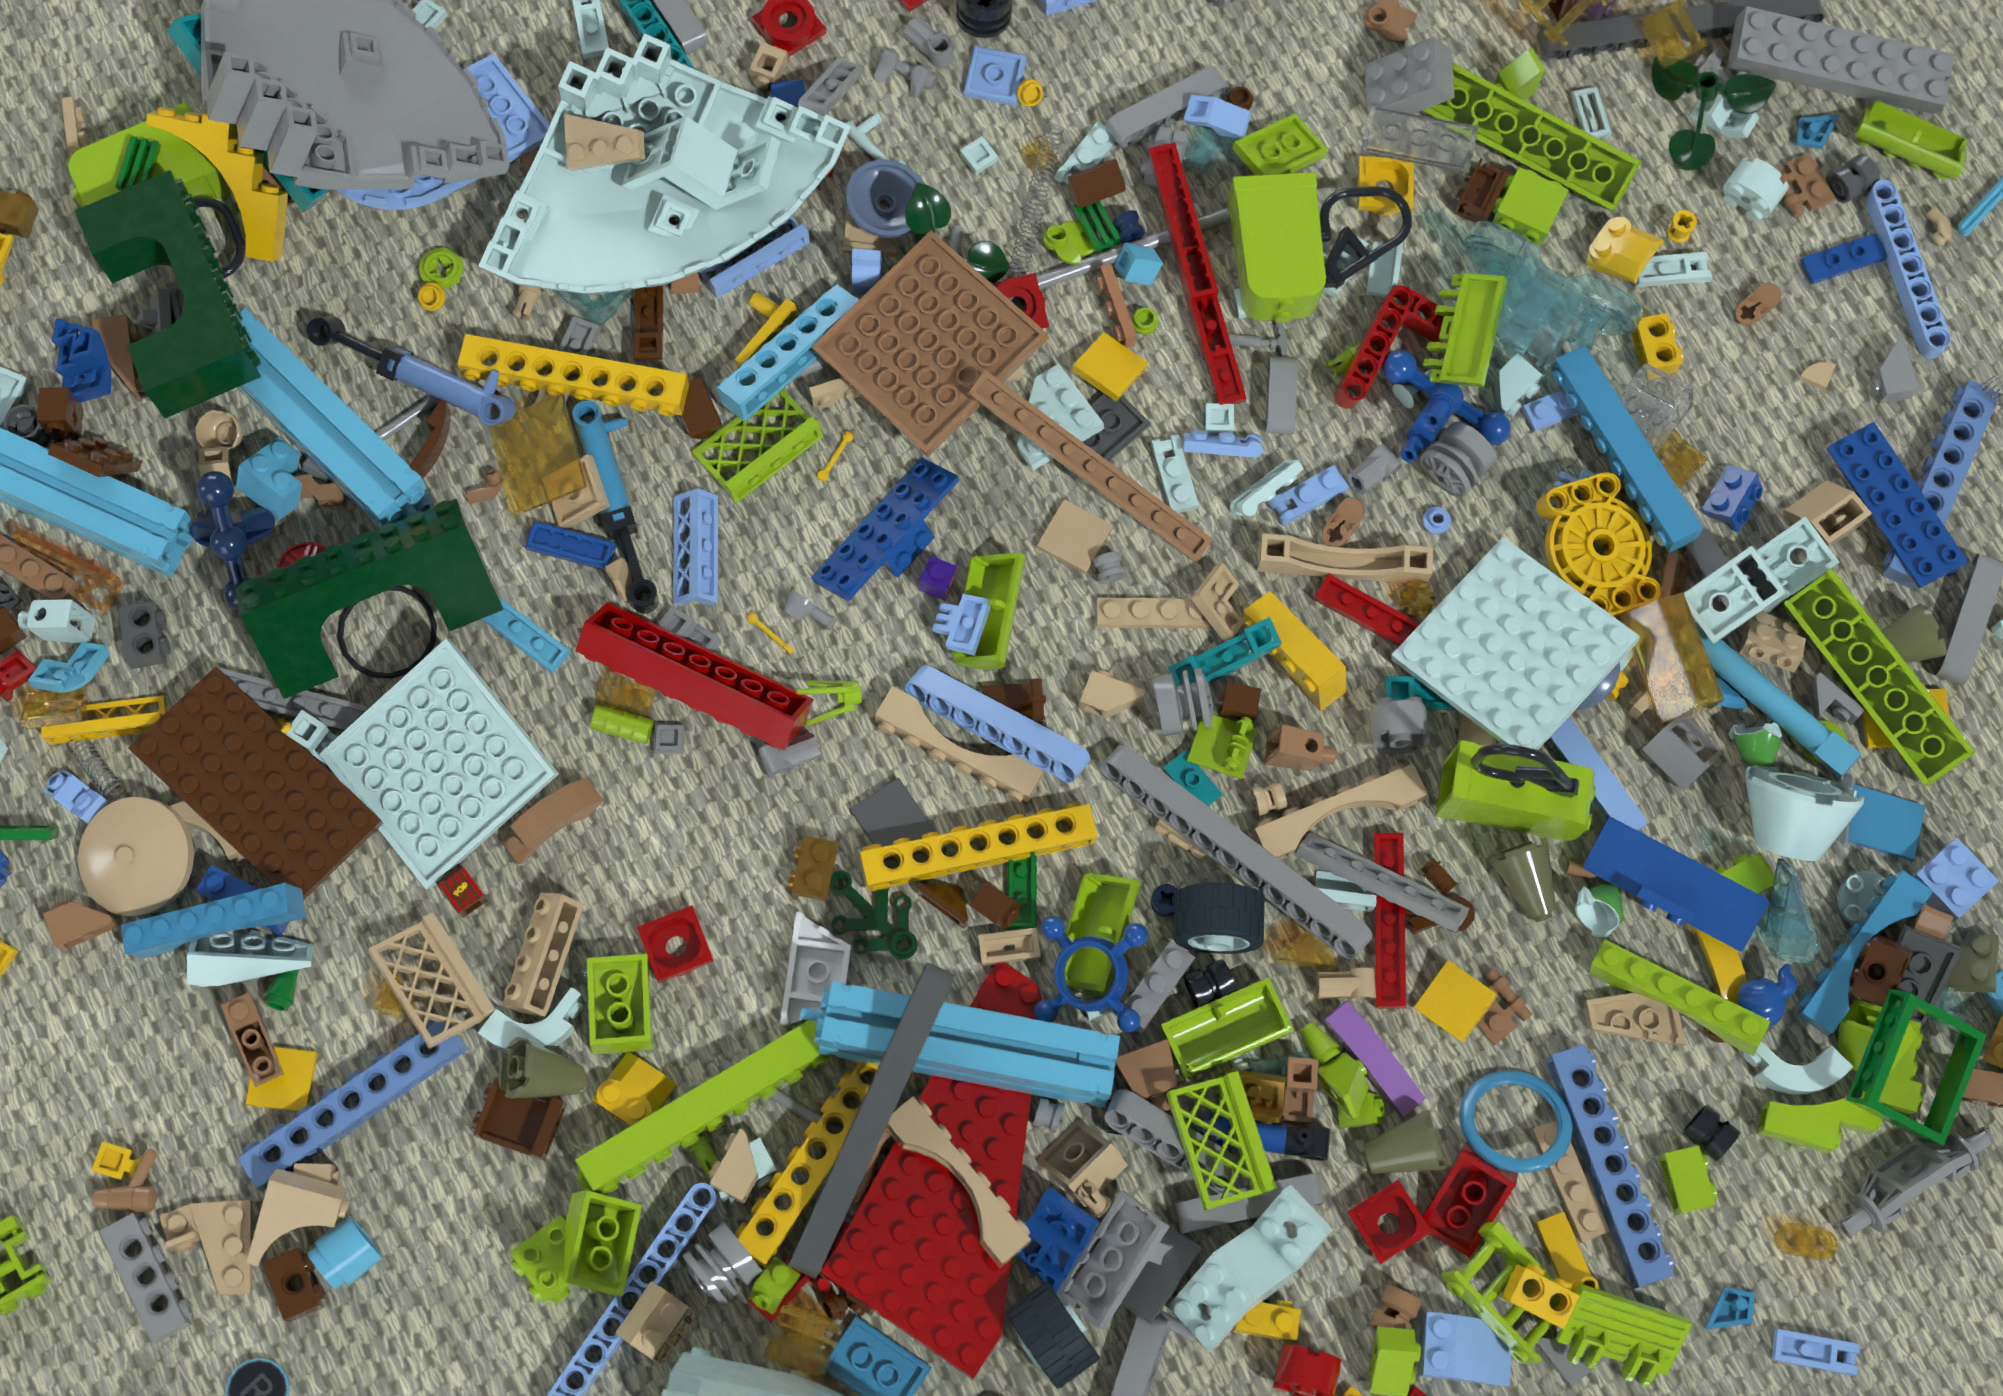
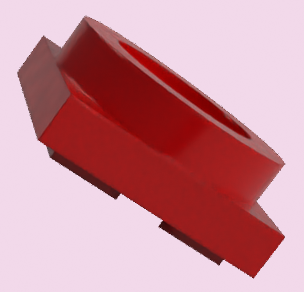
M768 0L761 11L751 16L753 25L769 45L787 51L788 58L827 33L826 27L816 16L814 8L808 0ZM793 13L797 16L798 22L794 27L785 28L779 22L781 15Z
M1036 273L992 283L1008 299L1015 296L1021 297L1026 303L1024 313L1042 329L1049 327L1045 312V299L1039 288Z
M693 905L637 926L658 984L677 976L687 975L697 968L714 962ZM672 937H681L686 942V950L680 956H672L666 950V944Z
M1399 1180L1347 1211L1348 1216L1379 1265L1404 1252L1410 1246L1432 1233ZM1385 1213L1394 1214L1399 1220V1228L1393 1234L1383 1233L1378 1226L1379 1218Z

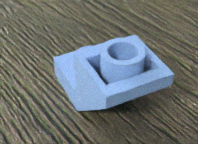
M1191 95L1183 120L1189 125L1212 127L1219 136L1243 138L1245 137L1252 113L1216 97Z
M63 768L60 772L53 774L49 778L47 787L43 790L87 824L109 802Z

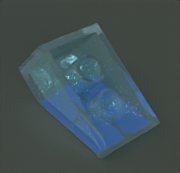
M1778 858L1764 932V944L1776 960L1812 964L1814 955H1817L1819 952L1820 941L1817 937L1798 875L1785 859Z

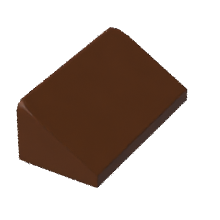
M1115 158L1068 176L1070 201L1079 208H1084L1126 191L1125 182Z
M698 377L689 381L688 393L681 417L690 437L700 440L723 425L703 379Z

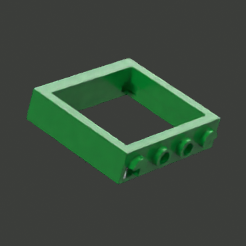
M1889 989L1846 1101L1923 1141L1944 1146L1987 1034L1912 993ZM1914 1009L1960 1033L1924 1125L1878 1102Z

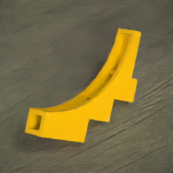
M158 107L157 111L147 113L146 125L168 131L187 141L203 153L220 171L232 190L242 215L246 236V257L269 262L280 259L283 254L288 192L279 190L277 185L262 184L264 153L255 152L253 148L237 146V125L208 120V112H204L202 115L192 112L180 115L175 114V109Z

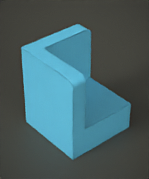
M1125 242L1114 266L1124 281L1151 285L1163 262L1152 247Z

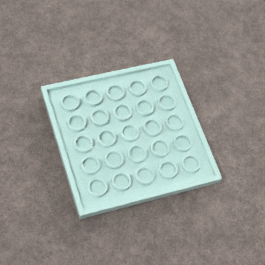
M1502 537L1391 655V660L1500 743L1539 750L1639 641V635Z
M445 639L319 753L340 782L383 821L378 830L425 889L434 887L445 875L453 870L559 775L557 770L451 639Z

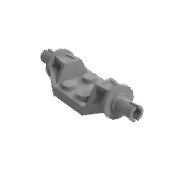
M1981 1127L1966 1139L1959 1134L1951 1133L1947 1136L1944 1146L1915 1139L1868 1170L1861 1192L1854 1199L1858 1210L1843 1220L1838 1221L1840 1230L1848 1238L1853 1237L1854 1234L1868 1225L1875 1231L1882 1232L1886 1229L1887 1224L1905 1214L1904 1204L1918 1197L1926 1189L1945 1178L1955 1182L1968 1170H1976L1979 1167L1976 1154L1995 1143L1992 1133L1985 1127ZM1876 1194L1882 1200L1878 1206L1872 1201Z

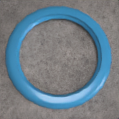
M1502 1070L1487 1074L1476 1080L1466 1090L1461 1100L1459 1120L1467 1143L1478 1156L1499 1169L1514 1173H1530L1543 1170L1556 1163L1566 1153L1571 1142L1573 1126L1571 1114L1564 1099L1546 1081L1532 1074L1514 1070ZM1504 1084H1515L1537 1092L1551 1105L1557 1118V1136L1553 1144L1544 1153L1528 1159L1508 1157L1493 1150L1483 1141L1475 1127L1474 1111L1479 1098L1489 1089Z

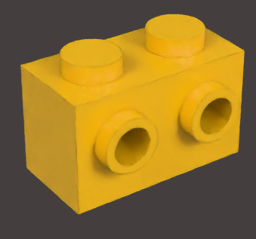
M1276 1300L1275 1305L1262 1301L1243 1316L1232 1329V1332L1293 1343L1297 1341L1301 1309L1294 1308V1303L1289 1301Z

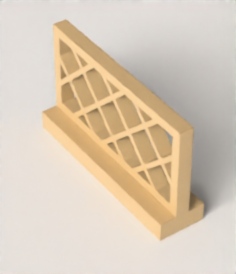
M433 912L422 917V922L368 948L369 955L429 1049L478 1023L481 1025L485 1024L494 1012V1006ZM418 933L425 942L423 950L405 946L407 939ZM386 949L399 951L396 964L383 961L379 953ZM403 953L420 957L417 969L400 965ZM424 958L438 962L440 965L438 974L421 970ZM397 971L415 975L411 988L398 985L395 980ZM418 976L436 981L432 993L415 989ZM439 982L451 984L454 987L455 994L453 998L436 994ZM413 995L430 999L427 1012L416 1010L412 1007L410 1003ZM433 1001L451 1005L448 1017L430 1013ZM454 1006L468 1009L472 1017L465 1021L452 1019ZM428 1019L445 1023L444 1031L431 1037L426 1029Z

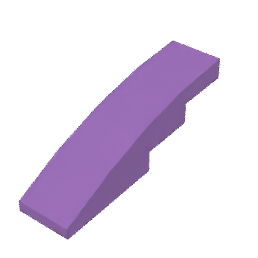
M1349 1001L1343 1002L1324 1018L1350 1057L1354 1060L1359 1059L1362 1062L1371 1082L1379 1091L1383 1092L1400 1116L1405 1117L1426 1099L1392 1052Z

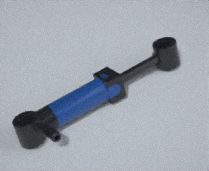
M1108 1100L1106 1102V1111L1110 1105L1111 1100ZM1198 1110L1195 1117L1209 1124L1214 1112ZM1218 1115L1213 1127L1227 1135L1231 1128L1229 1120ZM1104 1120V1132L1122 1135L1107 1125ZM1255 1120L1265 1152L1293 1155L1302 1159L1317 1161L1328 1160L1331 1129L1313 1125L1266 1124ZM1191 1122L1189 1127L1204 1135L1205 1129ZM1212 1133L1208 1136L1209 1140L1222 1146L1224 1140ZM1228 1144V1146H1227V1147H1231V1148H1236V1147L1232 1146L1231 1144Z

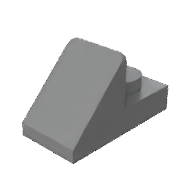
M1821 672L1812 681L1813 714L1816 719L1830 707L1833 709V714L1837 719L1847 722L1852 726L1865 711L1863 707Z

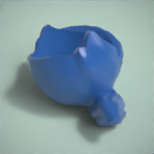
M1788 963L1783 965L1778 971L1777 983L1770 979L1759 977L1745 981L1738 990V1005L1771 1021L1768 1028L1776 1025L1782 1019L1785 1011V998L1792 996L1797 988V981L1791 973V965Z

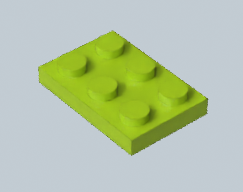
M1296 113L1235 141L1232 150L1255 175L1295 173L1326 158L1329 152L1328 148Z

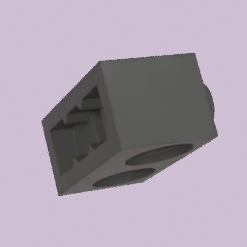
M154 601L118 607L124 658L130 668L135 669L167 663L166 654L170 653V644L167 636H163L162 627L167 625L164 610L159 609ZM150 617L147 624L138 626L142 618ZM153 644V648L149 652L142 653L145 645Z

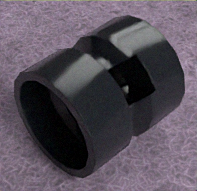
M1223 959L1206 965L1205 971L1196 969L1183 975L1186 989L1196 1009L1215 1001L1216 998L1220 999L1237 991L1234 978Z
M1708 1104L1697 1112L1682 1132L1694 1144H1703L1702 1151L1715 1162L1730 1149L1741 1133L1728 1121L1721 1122L1720 1114Z

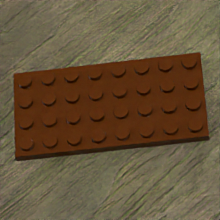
M215 667L131 744L128 749L273 886L286 883L301 888L304 901L383 824V821L304 747L280 731L282 727L222 671Z

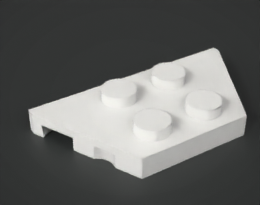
M796 912L780 1019V1026L783 1027L804 1020L800 1019L802 1007L820 1010L824 989L830 990L832 981L847 984L851 945L840 938H836L828 930L806 918L801 912Z

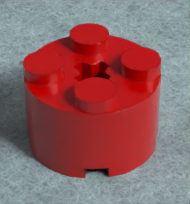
M1283 1344L1272 1388L1286 1393H1290V1390H1293L1292 1396H1335L1342 1360L1326 1352L1319 1351L1317 1353L1309 1351L1307 1347Z

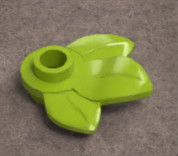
M1067 221L1061 226L1053 225L1043 235L1044 245L1048 249L1055 251L1057 257L1068 264L1079 265L1081 264V257L1088 256L1094 252L1087 237L1082 235L1083 229L1078 221Z

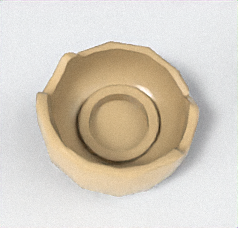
M210 410L199 418L195 427L196 439L204 449L228 447L229 453H231L240 446L243 438L242 423L234 414L226 411ZM222 433L225 436L227 442H225L222 439Z

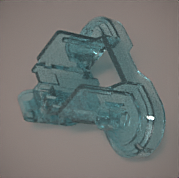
M1479 221L1474 223L1465 238V243L1472 260L1480 267L1477 274L1505 276L1508 279L1496 336L1500 338L1499 342L1522 355L1527 352L1538 358L1536 365L1543 369L1541 372V378L1545 379L1566 341L1577 347L1585 344L1590 351L1601 333L1609 336L1632 333L1636 330L1644 315L1641 306L1630 295L1601 278H1596L1588 273L1567 278L1544 266L1538 246L1530 243L1525 237L1508 228L1491 222Z

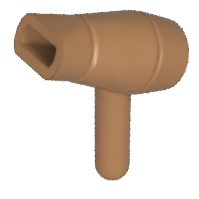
M147 1149L129 1185L108 1187L94 1191L93 1206L132 1213L152 1211L157 1200L154 1187L143 1185L157 1157L156 1151L154 1149Z

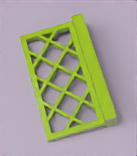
M783 389L753 414L764 416L762 427L747 426L748 420L744 422L739 417H736L691 451L692 455L721 485L735 504L823 437L819 422L813 416L809 417ZM779 395L785 401L784 410L769 409L770 402ZM768 417H783L782 427H767ZM788 417H800L804 421L797 428L787 427ZM731 431L742 432L740 443H725L726 435ZM761 433L760 444H745L746 434ZM766 433L781 434L780 441L775 445L765 444ZM709 448L720 449L718 460H706L702 453ZM739 450L738 461L723 460L724 451ZM744 450L759 451L758 458L754 461H743ZM722 467H736V474L726 481L721 476Z
M1238 1071L1166 1093L1204 1211L1251 1197L1266 1195L1277 1188ZM1218 1086L1221 1096L1218 1106L1203 1098L1210 1087ZM1201 1090L1199 1095L1194 1093L1196 1091ZM1187 1095L1196 1100L1190 1113L1180 1108L1177 1096ZM1200 1103L1214 1111L1209 1124L1194 1116ZM1219 1114L1229 1120L1231 1128L1227 1135L1213 1127ZM1191 1122L1205 1129L1200 1143L1189 1136L1188 1128ZM1210 1133L1224 1140L1219 1153L1204 1146ZM1228 1144L1239 1150L1240 1158L1237 1164L1223 1157ZM1201 1151L1215 1159L1209 1172L1199 1167L1197 1158ZM1219 1162L1234 1170L1228 1183L1214 1175ZM1238 1173L1248 1178L1252 1190L1242 1192L1232 1186ZM1210 1181L1225 1188L1221 1198L1218 1200L1210 1201L1207 1191ZM1229 1191H1230L1231 1193L1235 1194V1195H1232V1196L1227 1197Z

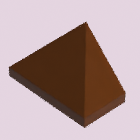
M921 884L917 888V895L960 927L966 928L968 925V915L963 888L959 885Z

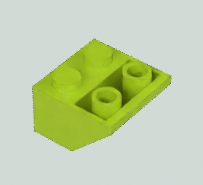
M1859 999L1854 1000L1849 1011L1839 1024L1837 1050L1853 1066L1851 1070L1858 1071L1882 1010L1881 1006ZM1910 1023L1889 1075L1918 1035Z

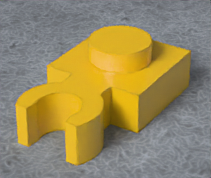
M102 1141L91 1171L122 1181L125 1172L130 1173V1176L133 1177L142 1158L131 1160L132 1150Z

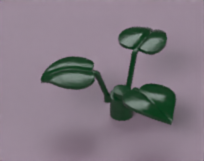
M1655 57L1652 64V82L1656 92L1662 98L1675 101L1680 99L1684 92L1691 94L1696 89V97L1701 101L1696 131L1693 132L1687 129L1678 131L1669 142V152L1672 159L1680 169L1685 171L1701 168L1710 161L1715 152L1714 137L1710 134H1700L1706 102L1714 100L1719 92L1724 99H1730V107L1735 112L1753 114L1765 106L1776 88V82L1771 79L1757 75L1740 74L1726 81L1724 91L1723 84L1719 83V78L1715 73L1706 71L1698 76L1695 67L1686 61Z
M920 182L916 183L913 194L905 209L906 224L912 231L917 233L914 239L915 245L930 230L935 233V228L945 227L951 218V207L947 199L935 188ZM986 240L979 241L971 246L968 251V259L962 257L991 284L1002 279L1010 266L1002 249L997 244Z

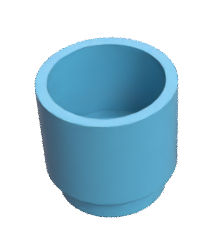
M350 1215L346 1216L334 1228H331L315 1241L316 1247L307 1253L320 1274L335 1290L344 1283L347 1285L352 1284L383 1259L380 1251Z

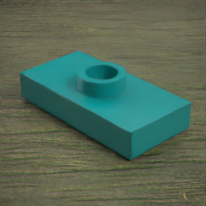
M1185 750L1165 765L1163 771L1168 777L1209 807L1222 797V793L1199 765L1187 762L1189 753Z

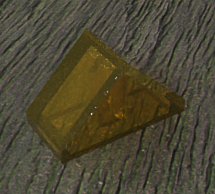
M1306 931L1278 953L1276 963L1335 971L1338 966V959L1325 943L1309 931Z
M397 973L395 980L397 981L398 985L404 986L402 980L400 979ZM383 977L374 1010L379 1015L412 1022ZM411 1000L410 1004L412 1005V1007L418 1010L414 1001Z

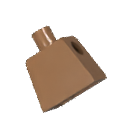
M1282 724L1267 737L1264 765L1311 771L1320 763L1333 765L1336 760L1337 749L1324 746L1325 737L1322 733Z
M1168 1039L1118 1056L1114 1068L1127 1090L1146 1101L1149 1100V1103L1165 1113L1171 1111L1166 1093L1177 1089V1081Z

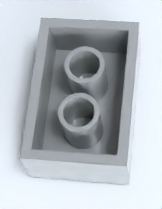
M1431 37L1365 64L1367 113L1382 123H1391L1455 98L1451 48L1435 37Z

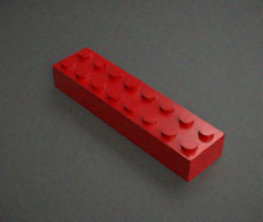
M609 602L584 622L575 650L584 655L589 661L599 662L617 674H624L633 678L642 686L654 688L662 692L665 697L677 699L695 711H702L711 715L720 723L730 724L740 729L745 735L755 736L765 741L769 746L785 750L803 729L814 701L811 697L804 694L798 695L794 689Z

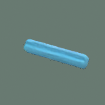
M2003 177L1956 226V230L1961 235L1968 236L2003 199Z

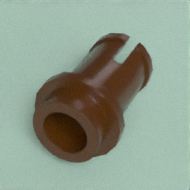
M1433 858L1421 868V871L1424 873L1423 877L1427 876L1445 896L1458 883L1440 865L1441 861L1437 862Z

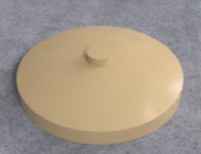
M144 797L119 799L101 809L86 827L78 853L80 876L89 895L104 909L123 916L151 915L169 906L185 888L192 872L194 860L193 842L184 820L174 809L165 803Z

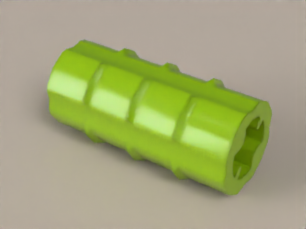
M597 704L592 715L590 727L592 730L603 732L604 734L632 740V742L648 744L654 726V719Z

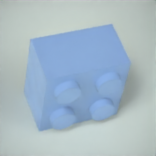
M1958 838L1945 845L1913 875L1915 879L1933 891L1926 903L1933 909L1953 916L1952 922L1959 919L1999 882Z

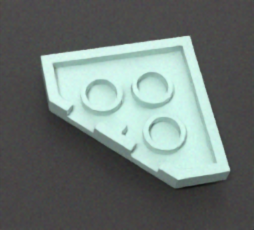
M1060 364L1035 377L1029 403L1082 442L1104 429L1102 420ZM1020 433L1017 444L1018 451L1033 471L1054 459Z

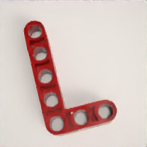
M1404 285L1394 287L1383 298L1335 391V401L1341 408L1351 409L1365 397L1401 325L1408 327L1432 342L1448 343V341L1439 339L1444 316L1435 313L1438 304ZM1393 297L1398 298L1401 301L1402 306L1397 305ZM1417 311L1422 312L1426 320L1420 318ZM1382 320L1389 323L1390 329L1382 324ZM1370 343H1374L1378 347V351H1374ZM1358 365L1363 366L1367 374L1361 373ZM1346 388L1354 392L1355 398L1347 394Z

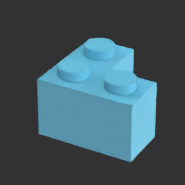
M276 438L239 464L236 488L263 509L269 510L276 519H282L299 506L303 483L294 476L298 471L301 453L282 438Z

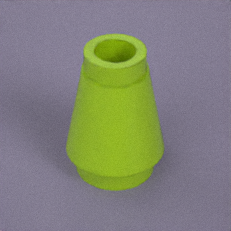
M1314 1022L1307 1024L1300 1030V1034L1303 1036L1312 1058L1318 1059V1063L1321 1066L1341 1055L1338 1049L1339 1045Z

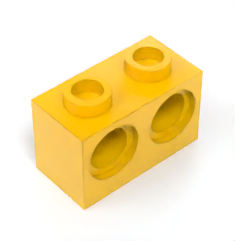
M1663 313L1636 318L1629 330L1644 379L1676 373L1683 363V352L1680 347H1677L1675 340L1676 329L1674 323L1670 322L1668 314ZM1649 330L1657 332L1659 336H1653ZM1657 355L1663 356L1667 362L1659 360Z
M1528 1263L1527 1267L1516 1264L1501 1298L1564 1329L1580 1296L1570 1291L1573 1285L1558 1277H1555L1554 1281L1543 1277L1546 1271L1531 1263ZM1528 1279H1532V1291L1528 1294H1524V1282ZM1555 1293H1558L1560 1302L1557 1307L1551 1308L1550 1298Z

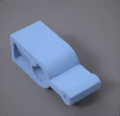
M852 249V293L866 294L882 278L881 251Z

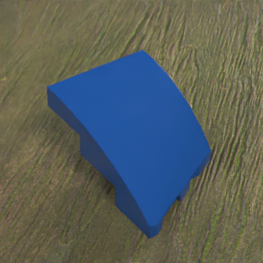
M56 319L52 342L60 347L55 371L63 376L62 387H68L79 403L110 395V363L99 331L76 323H67L62 319Z
M1049 1187L1043 1193L1034 1214L1024 1223L1030 1231L1028 1236L1031 1241L1017 1255L1025 1262L1028 1271L1033 1277L1038 1276L1042 1283L1049 1282L1057 1293L1092 1238L1099 1221Z

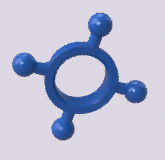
M1057 916L1045 918L1041 925L1043 935L1048 939L1056 940L1063 950L1060 952L1054 968V979L1059 994L1052 1000L1041 1001L1035 1006L1034 1016L1036 1020L1054 1022L1058 1015V1009L1065 1003L1079 1010L1090 1012L1110 1007L1117 1015V1025L1122 1031L1129 1033L1137 1030L1141 1023L1140 1015L1136 1010L1126 1008L1119 1000L1127 987L1129 977L1128 965L1123 953L1130 947H1139L1146 942L1148 937L1146 928L1139 923L1128 925L1124 930V938L1117 944L1096 936H1086L1071 941L1064 932L1065 925L1061 918ZM1085 947L1100 949L1107 954L1114 966L1115 976L1112 987L1106 995L1094 1001L1083 1000L1074 995L1065 979V968L1068 960L1076 951Z

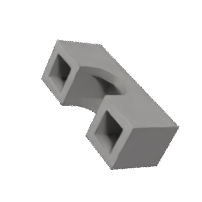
M1172 940L1124 1004L1126 1008L1134 1009L1140 1015L1141 1023L1136 1031L1141 1035L1195 959L1193 955Z

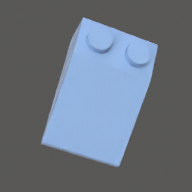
M1435 1312L1421 1314V1356L1418 1362V1377L1510 1387L1511 1349L1482 1319Z

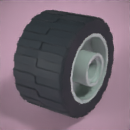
M1221 882L1198 883L1180 888L1175 894L1174 942L1184 949L1203 953L1238 954L1257 950L1264 943V894L1249 886Z
M1049 1282L1043 1283L1005 1311L1006 1316L1016 1330L1018 1341L1034 1365L1044 1371L1057 1389L1063 1387L1100 1360V1356L1084 1334L1087 1329L1069 1304L1067 1306L1064 1305Z

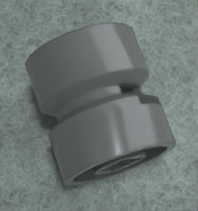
M1865 154L1856 155L1848 160L1845 165L1837 167L1826 176L1827 184L1841 203L1850 202L1859 196L1861 192L1872 188L1880 180L1876 164Z
M18 405L10 409L4 417L3 425L5 430L43 447L48 446L51 441L50 436L37 421V410L34 407Z

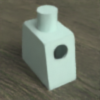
M34 600L31 603L30 611H21L18 615L19 627L21 629H29L43 640L80 644L82 642L91 643L95 616L73 600ZM70 620L82 621L81 628L78 629V625H71Z

